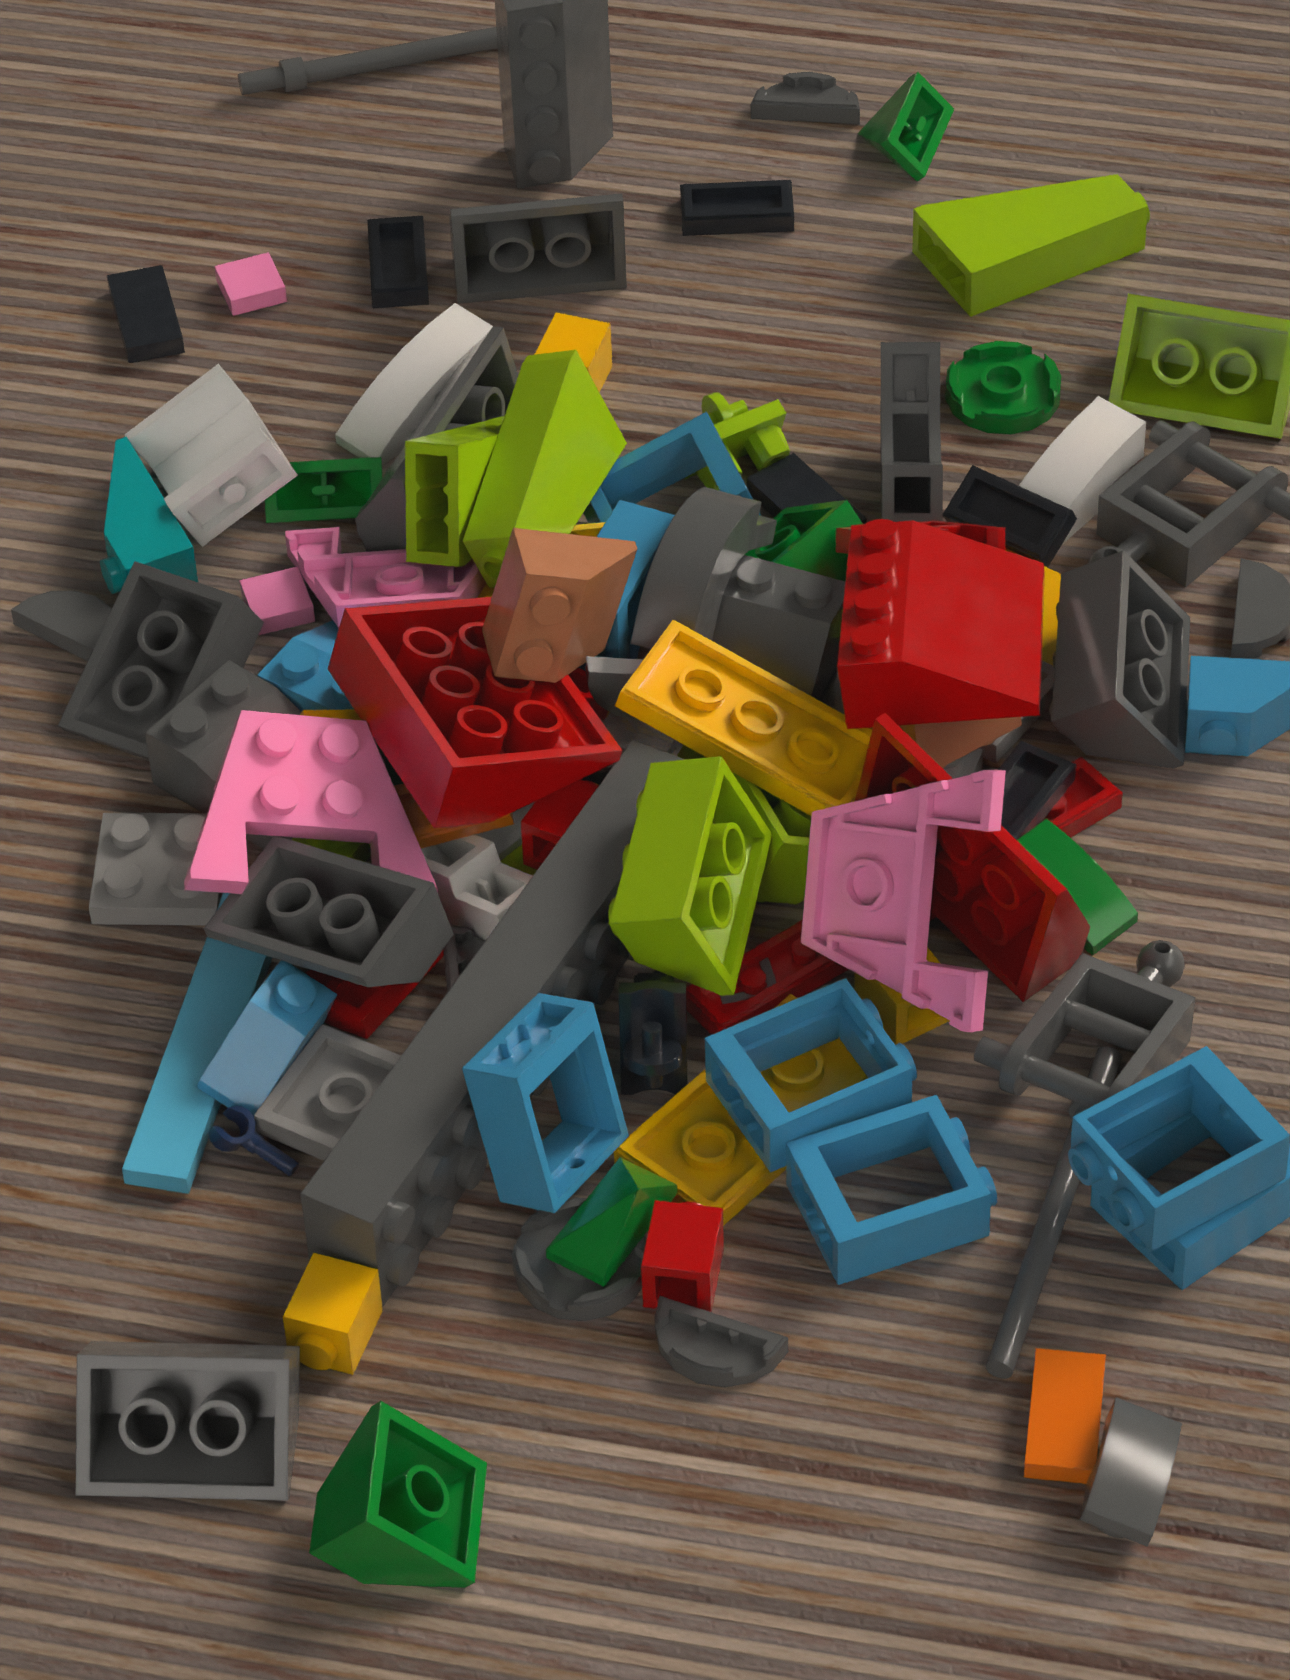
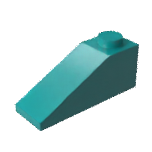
M127 436L117 439L115 441L104 526L107 558L100 560L102 575L109 591L112 594L121 591L134 561L198 582L193 545L166 504L164 497Z

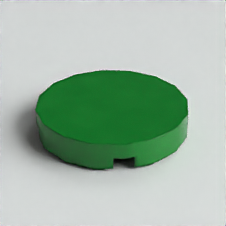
M994 341L975 345L963 352L962 360L956 364L953 361L947 369L945 400L952 414L965 425L986 433L1011 435L1033 430L1050 420L1060 405L1061 374L1055 362L1046 354H1044V360L1040 356L1032 354L1031 346L1019 342Z

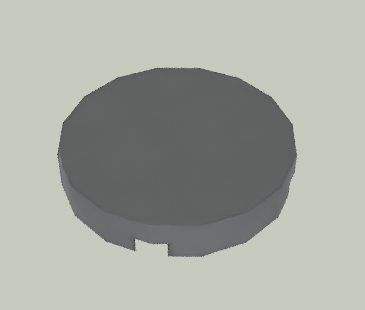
M576 1197L568 1199L556 1213L541 1210L534 1213L521 1227V1236L516 1241V1245L514 1243L512 1264L519 1291L536 1309L558 1319L588 1321L610 1316L633 1302L642 1289L641 1264L646 1245L645 1235L604 1287L546 1258V1248L587 1198Z

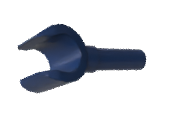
M232 1106L223 1112L226 1118L238 1125L240 1137H232L218 1126H213L209 1130L210 1142L221 1151L232 1152L242 1146L252 1154H257L289 1177L293 1175L299 1166V1162L273 1146L255 1131L256 1122L252 1113L242 1106Z

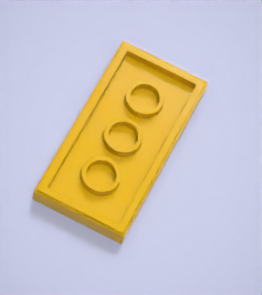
M675 620L671 621L627 681L614 705L706 758L722 756L733 773L810 816L813 811L855 801L872 730L869 728L847 729L845 715Z
M790 994L776 1007L795 1000L797 997ZM839 1038L760 1072L788 1112H792L868 1079ZM705 1069L631 1133L614 1151V1164L621 1157L677 1184L678 1193L671 1202H696L703 1206L723 1208V1226L786 1170L785 1166L770 1173L706 1082Z

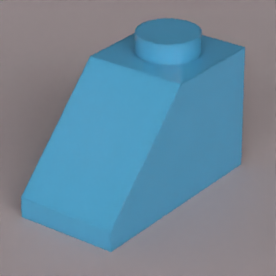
M1190 656L1185 753L1249 756L1290 729V661Z
M281 960L249 1000L196 1087L228 1108L242 1106L248 1109L254 1117L260 1106L319 1027L324 1024L338 994L292 964Z

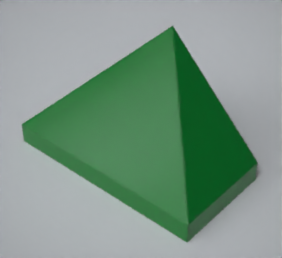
M916 72L907 79L857 134L915 181H919L925 177L954 112V108L919 72Z
M382 457L289 462L297 476L265 499L266 523L356 518L361 507L366 504L383 478Z
M620 1157L546 1248V1258L604 1287L649 1230L655 1200L671 1202L678 1193L677 1184Z

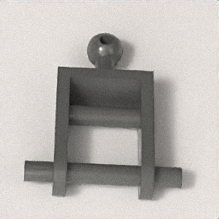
M1160 420L1153 426L1149 435V440L1157 444L1158 447L1099 495L1096 535L1116 547L1105 546L1098 549L1092 554L1088 564L1124 550L1135 562L1140 560L1182 586L1187 587L1274 512L1290 521V493L1286 491L1288 476L1273 466H1268L1258 474H1255L1209 447L1210 431L1196 422H1189L1178 430ZM1196 467L1236 490L1231 497L1206 518L1165 495Z
M1152 941L1140 950L1136 960L1137 974L1082 953L1018 1035L1011 1047L984 1036L976 1047L974 1061L1001 1071L999 1076L1000 1089L1015 1096H1020L1030 1084H1033L1089 1108L1173 1064L1190 1042L1196 997L1170 988L1181 979L1185 969L1183 953L1176 945L1169 941ZM1072 1028L1135 1053L1111 1087L1047 1062Z

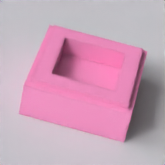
M269 252L215 266L216 281L233 316L287 302L285 285Z
M298 566L240 580L241 595L244 603L264 622L259 635L315 622L314 607Z

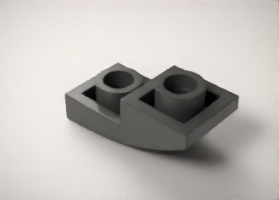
M1116 1397L1105 1420L1098 1459L1087 1481L1080 1520L1096 1526L1100 1531L1111 1537L1126 1538L1148 1547L1166 1494L1182 1423Z

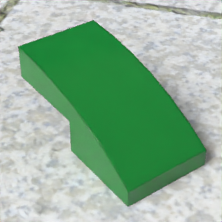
M1047 818L1017 840L1069 891L1090 925L1083 949L1091 955L1096 954L1138 922V912L1109 875L1074 840Z

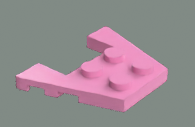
M339 527L285 531L289 559L295 567L298 566L303 579L338 628L345 608L477 598L486 585L473 559L464 566L455 567L406 562V549L341 554Z
M241 710L234 724L215 783L213 797L197 839L198 843L192 862L186 873L184 890L242 894L249 883L246 834L368 843L371 848V862L373 865L433 882L438 893L437 885L366 721Z
M997 769L983 770L955 779L937 781L901 792L883 794L813 811L811 815L801 943L867 980L875 979L901 993L902 999L920 1009L928 1008L950 1020L949 1024L960 1031H983L988 971L933 963L926 960L938 825L986 832L1001 831L1006 771Z

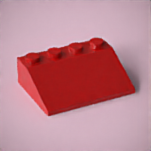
M876 519L866 524L851 525L837 662L846 728H872L875 718L884 712L898 726L1040 716L1045 586L1044 563L914 520L894 522L889 519Z
M492 597L345 608L328 665V671L360 719L367 722L374 740L434 829L491 823L619 761L623 751L569 675H566L556 683L494 676L482 633Z
M884 712L875 718L855 801L920 787L921 785L953 778ZM938 825L931 912L1022 1002H1025L1072 967L1082 954L1090 925L1067 888L1002 825L1001 831L992 832Z

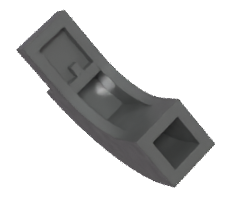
M881 342V519H889L894 522L911 520L917 522L943 521V465L941 462L940 342Z
M703 487L694 492L683 503L669 524L650 566L638 606L631 644L652 649L672 620L683 624L711 641L713 640L721 600L737 563L748 551L773 543L777 520L759 515L760 501Z

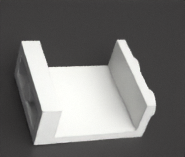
M219 364L125 434V437L127 436L132 446L153 469L168 493L164 500L171 512L202 547L297 476V473L250 401Z

